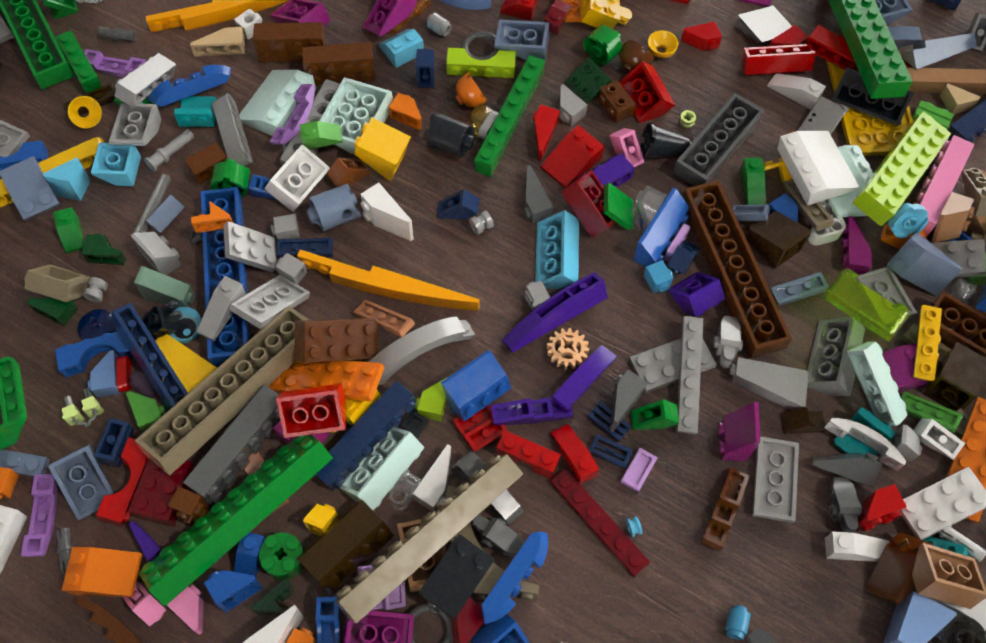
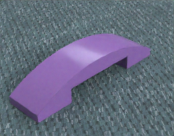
M86 49L84 51L94 71L115 77L125 78L129 72H133L140 64L143 65L147 62L145 59L131 57L129 61L105 57L100 51Z
M313 84L300 85L294 96L298 103L285 127H277L269 141L271 144L283 145L300 131V124H305L313 105L315 86Z
M53 474L34 475L31 492L34 501L28 535H24L22 557L44 556L48 549L57 507V482Z

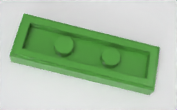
M903 391L900 397L906 404L905 410L908 415L920 420L921 418L933 419L949 432L955 434L963 414L906 391Z

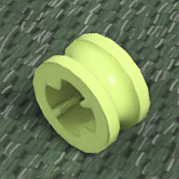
M690 110L683 111L679 119L680 125L685 128L694 126L696 120L695 113Z

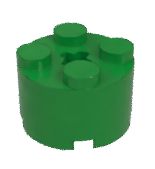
M602 24L583 41L584 51L586 54L589 53L591 55V59L597 65L605 66L620 54L622 49L621 34L617 30H612Z
M226 159L225 162L215 164L210 183L211 190L238 187L241 197L244 198L248 190L250 169L237 164L233 159Z
M276 533L269 535L260 548L259 560L264 570L273 579L288 581L304 569V566L297 559L304 552V549L295 536L288 533ZM283 554H286V555H287V556H284V557L282 558V560L279 559V557L282 556Z

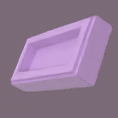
M683 224L668 248L664 260L670 262L677 246L686 239L690 226Z
M639 448L620 483L638 493L658 457Z

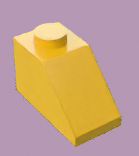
M317 504L303 520L308 531L321 537L337 522L339 516L335 511L336 509L328 504H324V506Z

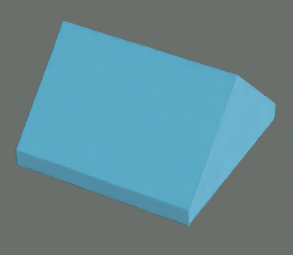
M78 158L43 173V176L58 197L78 201L82 200L91 181Z

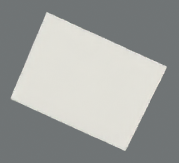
M774 6L739 15L761 42L774 39L792 27Z

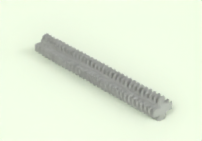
M162 174L133 233L147 231L149 226L145 221L158 208L157 206L160 204L163 193L166 192V188L170 184L168 182L171 179L168 174Z

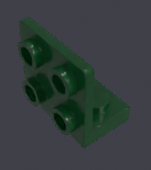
M588 58L565 81L572 91L586 104L599 93L601 87L613 82L591 58Z

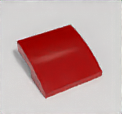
M487 405L466 421L459 417L452 420L456 429L474 453L501 437L504 430L508 431L505 425H494L490 405Z

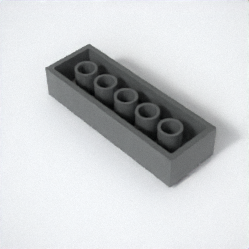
M734 93L679 157L673 173L693 186L710 183L760 123L764 110Z
M264 384L183 482L190 492L202 496L210 507L220 501L223 491L227 487L232 486L237 478L236 475L240 470L243 471L250 462L248 460L252 453L257 454L261 450L265 439L270 438L274 434L273 428L280 421L276 398L279 396L278 393Z

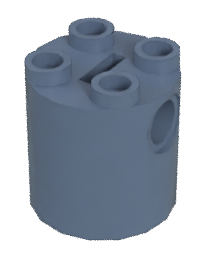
M347 183L309 197L310 206L306 210L311 224H318L323 232L361 218L359 209L355 207L357 199L354 193L351 194Z

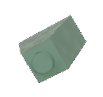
M141 266L134 281V284L146 301L165 305L170 301L176 300L179 307H189L195 299V293L189 284Z

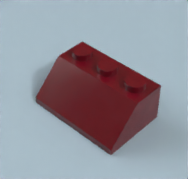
M593 170L587 172L561 192L565 201L573 209L575 216L579 218L586 232L592 238L607 230L615 222L604 214V187Z

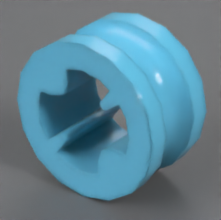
M633 517V520L626 519V526L630 536L635 537V534L642 535V527L638 517Z

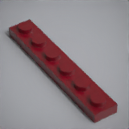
M567 469L551 480V485L633 577L650 564V561Z

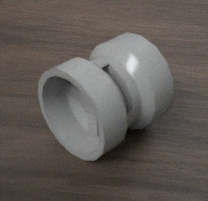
M487 211L480 213L478 217L474 216L469 219L470 226L476 235L483 233L485 229L494 227V222Z
M91 277L88 282L89 287L84 290L83 297L91 302L101 303L104 297L103 292L107 291L109 284L102 279Z

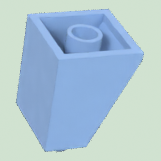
M914 591L896 605L883 643H927L956 616L957 612Z

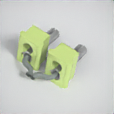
M89 388L83 390L86 399L81 400L83 404L82 410L90 417L88 424L83 422L85 418L73 404L71 396L64 397L66 407L62 408V418L70 426L76 424L88 427L97 415L104 412V409L92 395V392L89 391Z

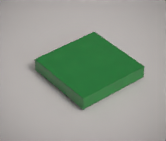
M611 183L605 184L604 214L629 231L633 228V200Z

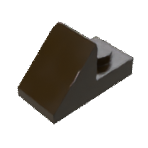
M802 407L781 415L784 434L818 433L826 430L824 428L825 422L822 411H808L807 407Z

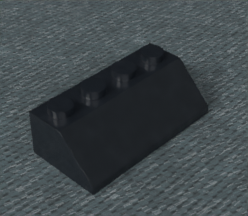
M846 67L832 101L899 126L914 92L908 90L905 97L871 99L860 72Z

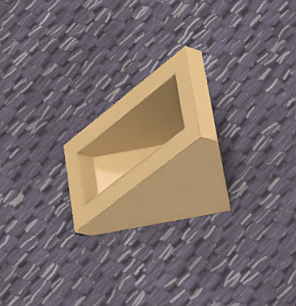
M948 83L940 94V98L947 110L953 114L972 110L980 99V96Z

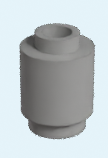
M434 13L427 18V27L438 35L447 36L450 33L452 25L439 14Z

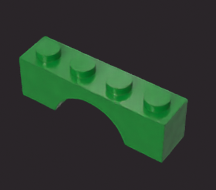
M70 30L56 36L58 44L85 92L89 93L102 87L98 76L72 31Z

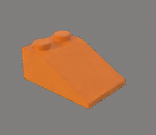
M72 547L61 591L76 596L133 597L142 553L94 547Z

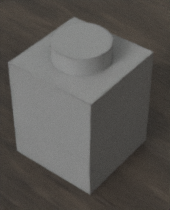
M296 214L273 217L274 225H271L273 236L277 237V240L300 239Z
M288 253L283 258L281 257L275 266L278 276L281 274L297 285L307 274L305 263Z

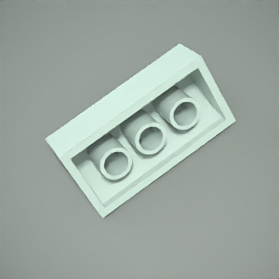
M872 341L848 350V356L874 416L888 425H899L908 415L905 410L906 404L899 396L898 386L890 375L891 370L884 361L880 345L876 341Z
M396 427L392 428L388 432L386 439L381 443L378 442L374 447L372 454L367 458H363L357 470L349 473L339 489L356 502L362 499L374 510L381 504L386 494L394 488L399 478L407 472L412 462L420 456L421 451L425 447L411 432Z

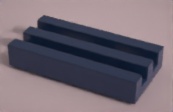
M600 401L593 411L588 414L587 418L619 442L629 431L631 425L622 420L616 428L620 433L619 435L614 431H610L606 424L594 416L597 414L610 425L612 410Z
M598 434L595 435L589 448L591 455L624 470L633 452L632 449ZM597 441L607 446H610L616 450H619L623 453H626L627 455L624 456L620 453L615 452L612 449L597 444Z

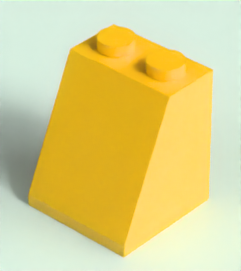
M371 118L369 123L365 122L361 130L362 136H358L353 146L356 147L354 154L391 182L406 153L411 137Z

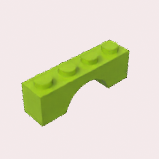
M448 48L447 75L464 76L469 73L471 77L514 78L516 51L499 50L490 59L477 60L469 56L465 48Z

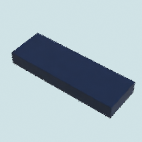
M333 238L278 239L276 257L280 259L288 253L298 258L297 255L300 250L322 257H333Z

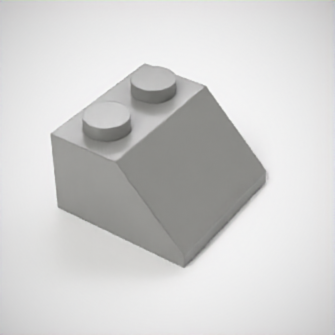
M155 232L133 233L131 235L140 253L157 272L168 275L181 265L178 259L180 255L174 248L170 249L168 247L169 243L163 236L159 237Z

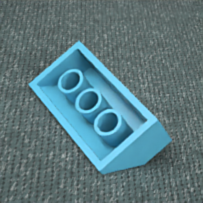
M565 210L537 222L535 283L542 281L547 289H564L577 282L579 274V219Z

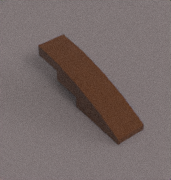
M730 467L701 543L719 551L722 550L750 475Z
M79 596L75 604L93 612L94 614L90 621L108 629L104 638L115 643H143L123 621L101 606Z

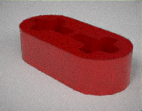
M128 355L119 356L116 359V384L119 392L131 391V360Z

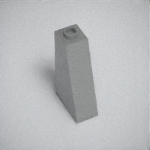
M739 357L735 364L732 363L730 367V375H733L732 383L790 411L806 407L809 371Z

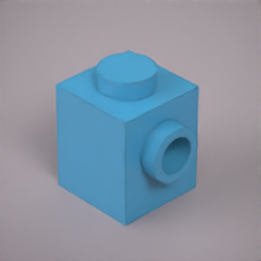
M663 260L645 268L643 276L653 294L659 291L664 292L670 288L673 273L666 267Z

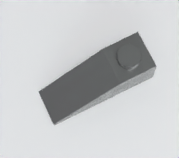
M528 165L525 208L523 210L526 218H530L533 224L552 216L553 206L531 165Z
M627 370L624 375L620 374L614 382L617 386L613 392L610 431L612 432L633 407L648 384L647 381L630 370Z
M867 452L865 455L862 453L812 456L811 458L812 465L872 488L882 467L878 457Z

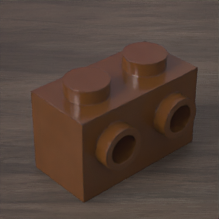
M618 80L600 88L598 101L605 107L608 116L613 118L616 123L634 115L636 104Z
M215 142L196 154L189 156L185 159V163L200 185L212 178L214 165L225 162L227 156Z
M179 486L168 504L176 516L182 519L181 522L189 526H193L195 521L200 517H204L210 512L211 508L202 496Z

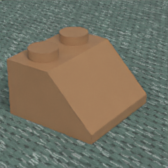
M954 192L951 193L940 214L932 242L959 238L962 231H967L970 224L967 218H971L975 207L972 206L973 198Z

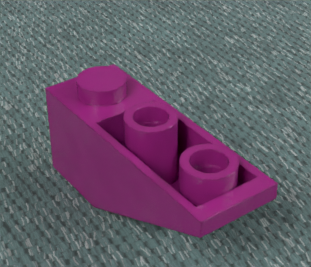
M849 216L842 233L841 249H843V255L841 257V265H843V273L862 275L868 273L872 267V251L854 218Z

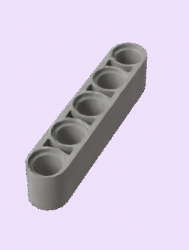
M227 93L215 100L212 106L227 158L233 159L237 164L245 167L252 163L253 160L236 103L232 96Z

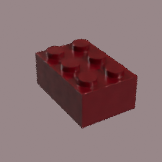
M149 458L128 512L138 519L175 527L178 517L168 504L178 486L189 490L183 482L194 470L195 466L191 461L186 460L169 476Z

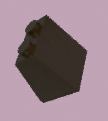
M775 211L772 214H768L766 221L751 224L747 229L748 232L745 238L776 269L803 249L812 232L780 212Z
M956 342L947 352L936 370L935 380L929 382L923 394L953 411H957L960 408L964 410L978 396L986 379V358Z

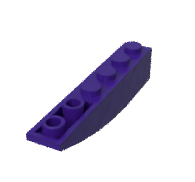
M593 272L564 288L538 306L517 324L502 340L503 344L513 353L607 299L604 280Z

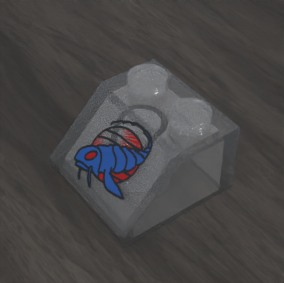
M646 186L644 191L638 193L636 197L637 202L633 209L635 211L634 221L641 237L667 196L649 186Z

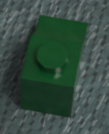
M98 233L86 235L82 255L87 263L125 265L126 258L120 249L112 248L105 235Z
M30 297L26 302L34 312L63 327L66 326L78 310L74 304L75 300L64 302L51 297L45 299Z

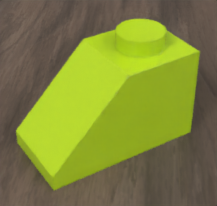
M442 381L424 390L421 398H417L415 409L418 410L420 415L442 422L447 398L441 385Z

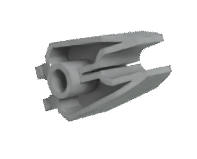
M724 316L718 328L717 336L714 338L713 347L716 348L715 354L720 355V365L723 368H730L737 352L742 350L743 340H741L738 319L736 317Z

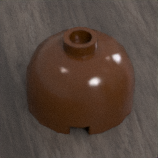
M628 40L622 46L619 58L623 64V69L630 73L642 61L651 64L654 60L653 54L649 50L645 52L642 49L643 45Z

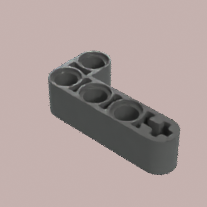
M472 451L467 452L451 466L453 472L461 480H466L468 483L470 482L468 478L473 473L486 468L480 458ZM507 490L488 505L498 518L507 523V526H510L524 512Z

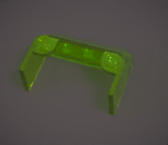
M846 268L843 269L822 297L890 342L909 317L911 311L901 302L898 304L892 303L857 279L858 274L854 271L847 270Z

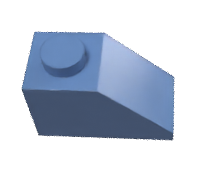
M114 350L109 351L90 372L88 388L97 398L121 394L116 384V359L118 355Z

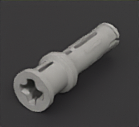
M186 129L163 148L156 149V153L144 159L147 166L154 172L158 170L157 167L164 162L167 163L170 156L195 138L193 133Z

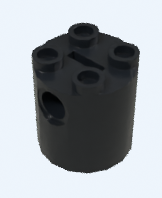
M432 113L429 129H426L423 135L427 146L462 158L474 146L475 133L473 125L441 113Z

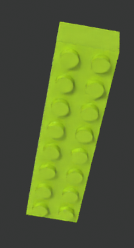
M923 111L907 127L852 203L880 226L884 225L896 214L951 133Z

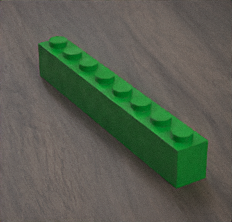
M529 55L475 158V172L492 177L544 75L545 60Z

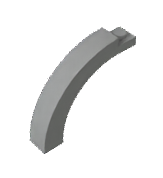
M456 316L432 322L404 335L369 361L382 363L384 366L378 385L385 384L395 372L421 354L447 343L470 340L475 336V333L466 320H459Z

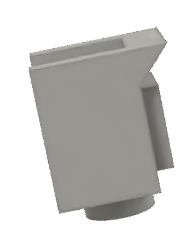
M542 281L531 282L525 287V299L530 308L532 307L531 312L550 298Z

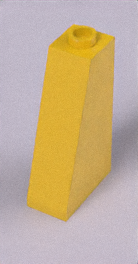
M168 334L155 340L188 393L217 369V367Z

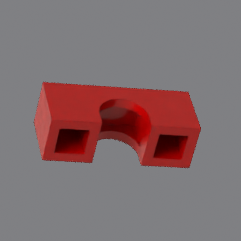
M505 430L496 447V456L499 455L501 457L507 454L514 463L515 461L524 462L533 468V472L551 480L561 457V454Z

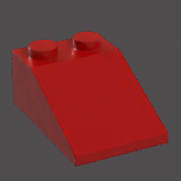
M578 125L564 137L540 168L566 189L602 159L604 145Z

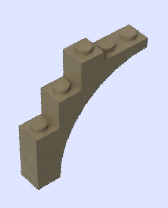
M448 486L447 499L454 496L453 491L457 487ZM470 522L446 543L452 545L460 534L482 549L474 536ZM492 563L472 593V596L476 597V600L484 602L505 571L495 563ZM522 581L520 584L522 589L518 594L520 598L524 600L537 598L539 585Z

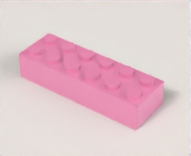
M955 135L950 141L946 140L941 149L942 151H939L934 159L936 164L933 163L929 169V176L925 178L922 184L923 188L920 189L915 198L917 200L913 203L922 205L929 214L927 215L929 219L928 224L924 228L926 237L936 226L940 214L974 147L973 143Z

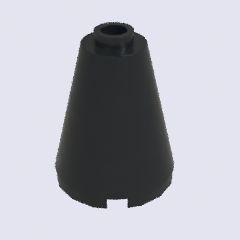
M647 123L642 133L644 143L640 144L642 156L645 158L678 156L685 152L691 145V141L688 137L655 123Z

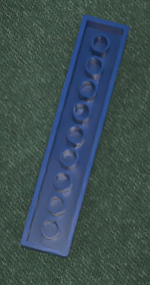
M238 187L201 191L202 214H210L209 202H212L230 214L233 223L244 227L243 203ZM224 229L202 232L206 309L214 290L224 276L242 283L246 294H248L246 264L225 258ZM233 313L215 341L207 338L208 359L212 365L219 367L251 339L250 322Z

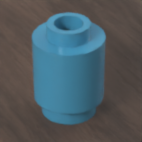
M735 605L734 608H729L725 626L726 636L736 640H743L744 636L747 635L751 614L747 612L746 607Z

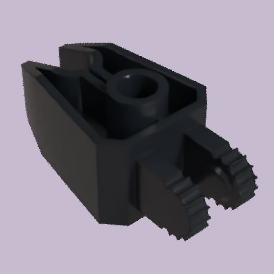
M176 300L168 302L163 307L153 306L142 319L154 340L166 334L171 335L177 331V321L182 317L181 311H175L179 307Z

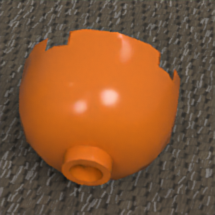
M469 73L458 80L456 84L458 95L455 97L461 105L465 104L469 108H477L487 102V99Z

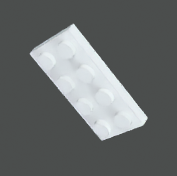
M967 467L903 499L907 508L901 511V514L918 539L923 540L985 509L986 490L972 470Z

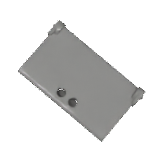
M820 96L797 131H829L831 135L849 108Z

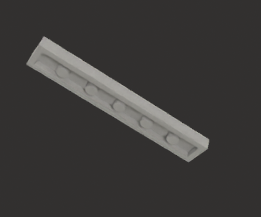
M688 316L682 318L677 406L679 424H676V432L695 435L698 433L703 318Z

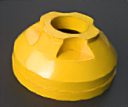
M664 30L655 31L648 38V50L659 58L670 57L678 48V39L671 32ZM662 47L666 51L661 53L657 51V48Z
M79 96L70 102L68 116L74 125L87 129L99 123L102 117V110L95 99L88 96ZM84 106L88 109L86 117L79 116L78 109Z

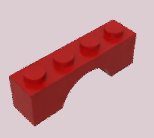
M128 438L121 454L122 462L131 472L129 482L118 493L104 495L96 514L98 520L123 527L124 522H129L132 514L128 510L149 459L135 442L136 439Z

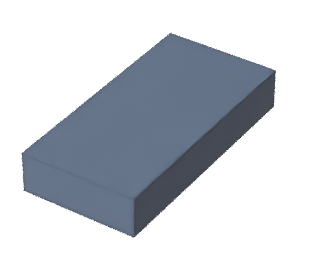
M169 195L145 222L160 234L184 209V206L172 195Z
M768 204L733 205L732 207L738 221H766L770 211Z

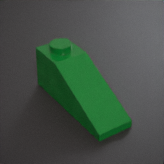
M762 157L744 158L739 171L745 204H766L765 171Z

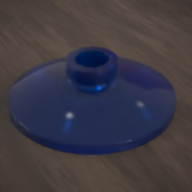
M96 309L86 313L78 323L77 330L82 340L92 339L104 333L116 332V328L111 322L112 313L103 309Z

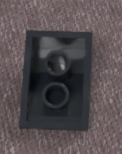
M459 534L418 594L455 619L495 559Z

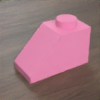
M623 128L610 135L614 151L617 155L622 153L634 167L645 163L635 130Z
M139 580L136 581L133 597H123L131 610L149 626L159 621L166 611L161 602Z
M192 584L184 589L167 606L193 631L200 635L203 632L204 601L199 597L201 592Z

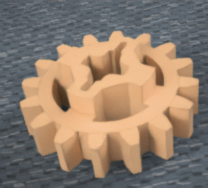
M562 328L560 334L555 331L554 337L549 338L547 355L552 356V363L558 362V368L564 365V369L567 370L568 366L571 365V368L575 369V364L581 366L582 360L586 361V354L589 353V348H587L589 342L584 341L585 335H578V330L573 333L571 328L568 329V332H565ZM556 344H558V350H557V351L555 350V345H556ZM579 346H580V349H581L580 354H578V350H577Z

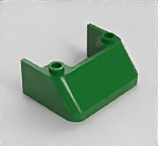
M12 357L0 359V405L3 424L0 425V450L12 446L18 441L27 418L19 363Z

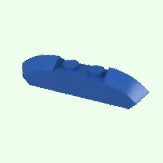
M207 65L202 67V73L200 71L190 74L189 78L184 79L181 77L175 79L172 84L168 79L160 83L151 92L147 100L162 107L228 82L231 68L223 65Z
M534 532L530 534L482 604V615L485 624L504 617L516 605L511 597L516 598L522 589L521 582L524 578L528 580L534 571L532 566L541 568L548 551L547 533Z

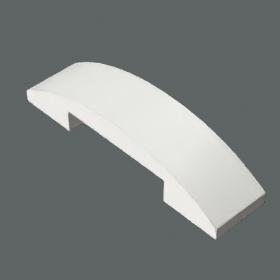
M832 418L824 427L841 439L846 434H849L882 454L879 461L895 471L901 469L906 463L901 453L891 442L865 425L847 419Z

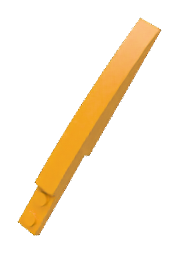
M212 0V3L146 16V21L151 32L184 26L186 31L235 19L248 9L255 13L289 0Z
M300 250L297 255L298 260L305 263L306 269L312 268L322 274H329L331 282L346 287L432 306L478 311L480 308V299L380 267L372 266L370 271H366Z

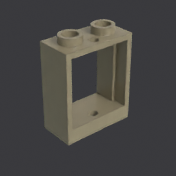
M49 264L27 270L24 278V289L68 302L83 297L84 290L89 287L88 282L91 277Z

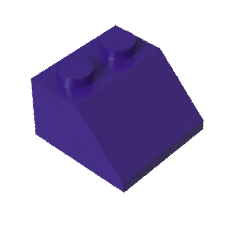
M700 272L694 273L668 289L670 295L683 311L695 317L704 314L706 310L717 306L719 302L726 299L720 280Z

